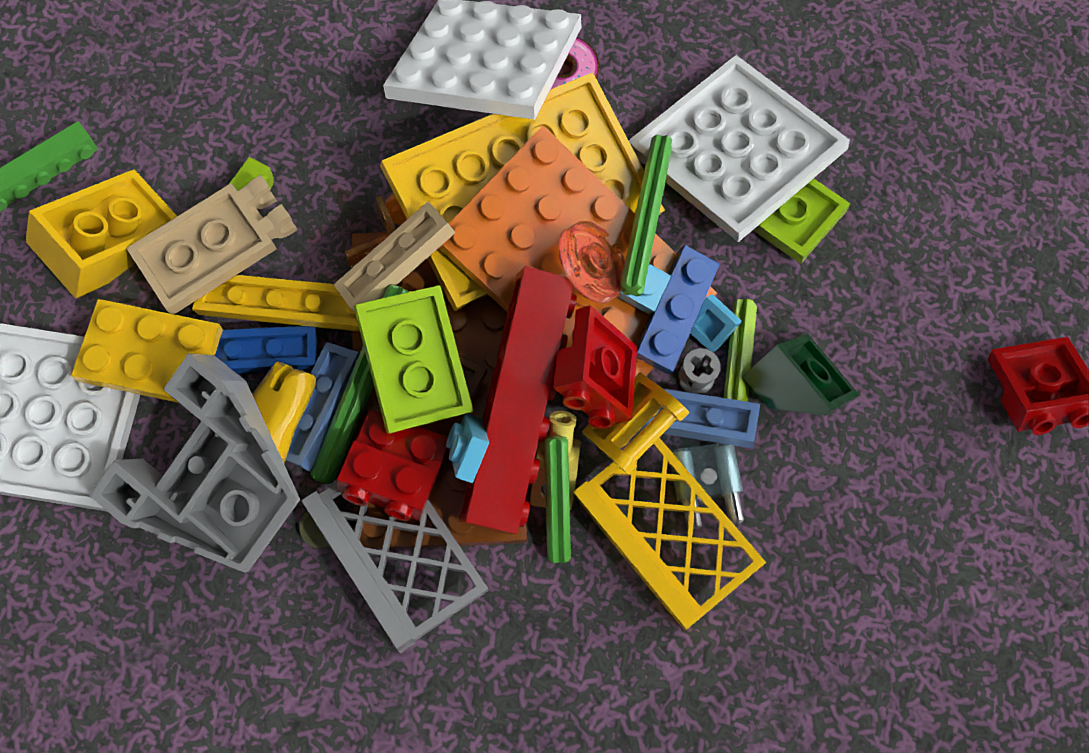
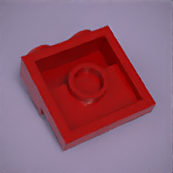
M591 305L576 309L574 330L572 332V346L558 350L556 370L554 372V389L564 396L563 404L566 407L582 410L589 415L588 423L595 428L606 429L614 424L632 420L637 346Z
M1069 337L991 349L988 362L1004 388L1000 401L1018 432L1031 430L1034 435H1043L1052 431L1056 425L1070 423L1073 428H1083L1089 425V369Z
M369 410L356 441H353L338 476L337 492L343 493V498L353 504L366 506L368 503L385 508V513L395 519L409 521L412 518L420 521L448 450L446 447L448 437L417 426L387 434L382 414Z

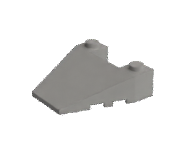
M188 353L164 390L201 420L196 430L164 475L143 458L114 460L90 494V497L124 525L144 529L158 535L157 538L169 543H179L194 549V553L244 573L249 572L298 504L300 498L247 382L215 355Z

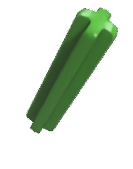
M565 436L546 437L544 442L547 559L552 563H566L571 559L568 439Z

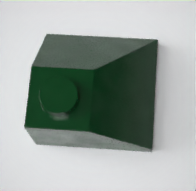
M808 333L776 345L743 375V378L749 384V390L752 395L761 403H765L770 409L826 416L860 396Z

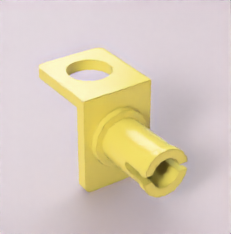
M555 411L550 414L549 431L546 437L565 436L568 439L571 510L581 441L573 439L577 420L576 416L567 411ZM544 439L543 442L538 443L536 459H539L540 464L537 478L532 485L530 504L546 508V495L541 491V486L545 483Z

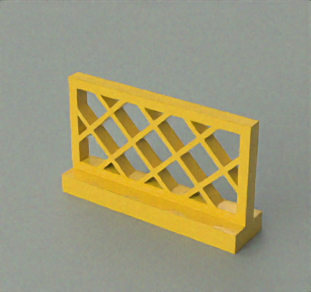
M658 438L653 443V446L663 457L662 473L636 471V467L627 475L613 462L591 481L583 483L573 493L578 503L680 627L686 631L761 568L766 561L665 443ZM667 463L677 473V475L667 474ZM613 475L631 477L629 500L610 498L601 485ZM636 477L661 480L659 503L634 501ZM666 480L684 482L691 490L690 506L664 504ZM695 496L706 508L695 507ZM617 506H627L628 516L626 517ZM633 507L659 510L657 534L637 531L632 525ZM664 510L689 513L687 537L662 534ZM694 513L709 514L718 521V540L692 537ZM724 530L734 541L723 540ZM645 539L656 540L655 551ZM661 540L687 543L685 567L667 566L660 558ZM692 543L717 546L715 571L690 568ZM723 546L741 548L752 563L741 573L721 571ZM672 572L684 573L683 585ZM689 574L715 577L714 595L701 606L688 592ZM721 577L733 578L722 589H720Z

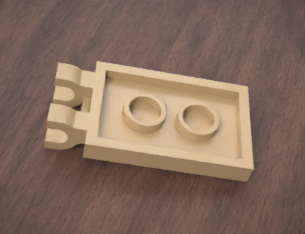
M261 175L254 178L246 187L239 191L230 183L126 248L169 314H176L275 251L277 248L272 239L284 238L297 231L290 215L282 204L270 211L264 218L257 209L266 208L277 202L270 191V187Z

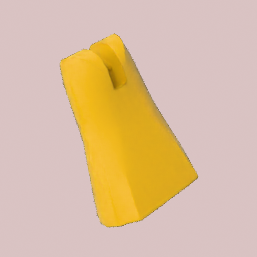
M276 361L252 395L285 464L294 432L313 394L316 377L311 373L299 369L294 370L292 366Z

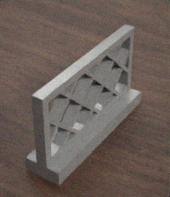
M337 483L320 494L315 491L301 500L400 654L413 646L420 637L489 591L429 500L425 506L419 526L395 522L396 519L391 516L389 520L365 516L368 504L360 507L359 515L341 512L333 501L334 498L342 494L337 492ZM427 517L436 529L426 527ZM346 520L357 522L355 532ZM364 523L387 527L382 550L363 547L360 537ZM394 529L418 533L413 556L389 552ZM424 534L443 538L447 544L444 562L419 557ZM451 552L460 565L449 563ZM370 556L381 557L378 568ZM387 559L411 563L406 587L387 584L383 577ZM417 564L442 569L437 593L412 588ZM448 570L466 573L475 586L461 597L443 594ZM393 592L404 593L402 605ZM415 595L436 599L432 617L415 627L407 614L410 596ZM441 600L452 602L444 609L439 611Z

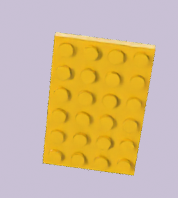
M593 72L551 89L535 120L491 114L386 158L380 164V168L407 219L429 201L448 224L542 126L546 127L634 213H636L644 175V169ZM662 204L660 206L659 215H661L665 211ZM439 248L427 258L454 311L488 296L476 282Z

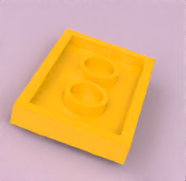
M98 299L71 377L77 382L178 402L164 390L165 386L188 353L215 355L223 329L218 323Z

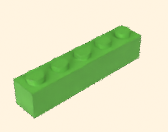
M79 121L0 168V212L5 210L10 203L26 197L33 189L49 183L51 178L61 172L69 171L74 164L82 159L90 158L94 152L99 150Z

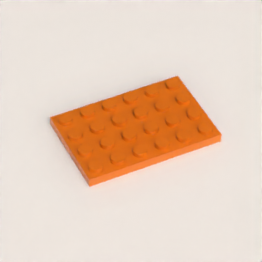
M544 126L524 144L450 221L449 225L456 233L439 247L442 252L507 312L516 274L525 266L570 278L561 258V239L569 230H580L592 236L607 254L614 272L615 289L609 299L595 301L588 298L573 285L572 293L577 295V301L571 318H566L563 334L568 336L566 348L571 347L573 343L572 332L574 330L576 309L591 305L635 345H637L650 314L614 296L622 279L635 213ZM655 233L649 264L668 274L677 254ZM580 250L577 254L579 269L588 279L596 280L600 274L596 259L588 251ZM710 286L706 297L712 294L715 296L717 292ZM636 358L635 376L639 372L647 376L654 367Z

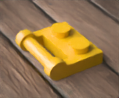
M639 372L635 376L632 420L614 424L606 429L595 428L588 424L582 433L629 475L637 467L635 462L676 420L681 422L689 414V411L675 397ZM652 417H654L653 420H652L623 450H621V448H623V447L629 442V440H630Z

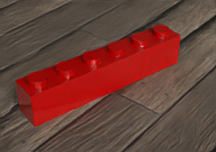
M525 266L516 274L482 418L489 439V445L473 483L467 482L458 520L459 523L505 534H517L519 527H524L527 522L530 503L525 501L528 485L534 484L539 471L540 462L539 459L535 458L538 442L544 441L549 426V418L544 416L547 400H552L556 393L553 374L558 350L565 349L567 346L568 336L563 334L565 320L566 318H571L577 301V295L572 293L574 283L570 278Z

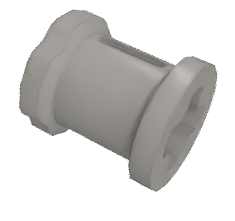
M704 348L690 351L686 355L683 366L678 373L680 387L688 393L706 394L712 388L714 380L720 372L718 357L712 351ZM701 368L705 373L700 374L699 377L692 373Z

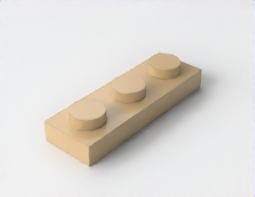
M428 201L341 277L334 286L348 306L354 311L356 304L381 299L390 284L397 285L456 232Z

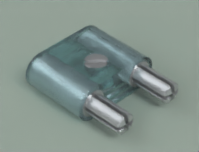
M719 443L671 451L712 499H725L728 518L733 524L736 522L739 524L744 521L739 495L744 492L734 445ZM671 468L672 474L677 475V473ZM674 481L677 502L683 503V506H690L691 490L684 482ZM695 496V507H699V506H698V501H700V500H699L696 496ZM685 512V518L688 528L689 513ZM694 513L693 530L694 528L697 530L702 527L701 516L699 513Z

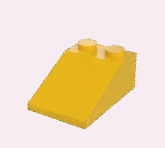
M133 169L30 210L28 214L26 243L76 299L109 284L134 265L135 261L126 248L176 218L177 215Z

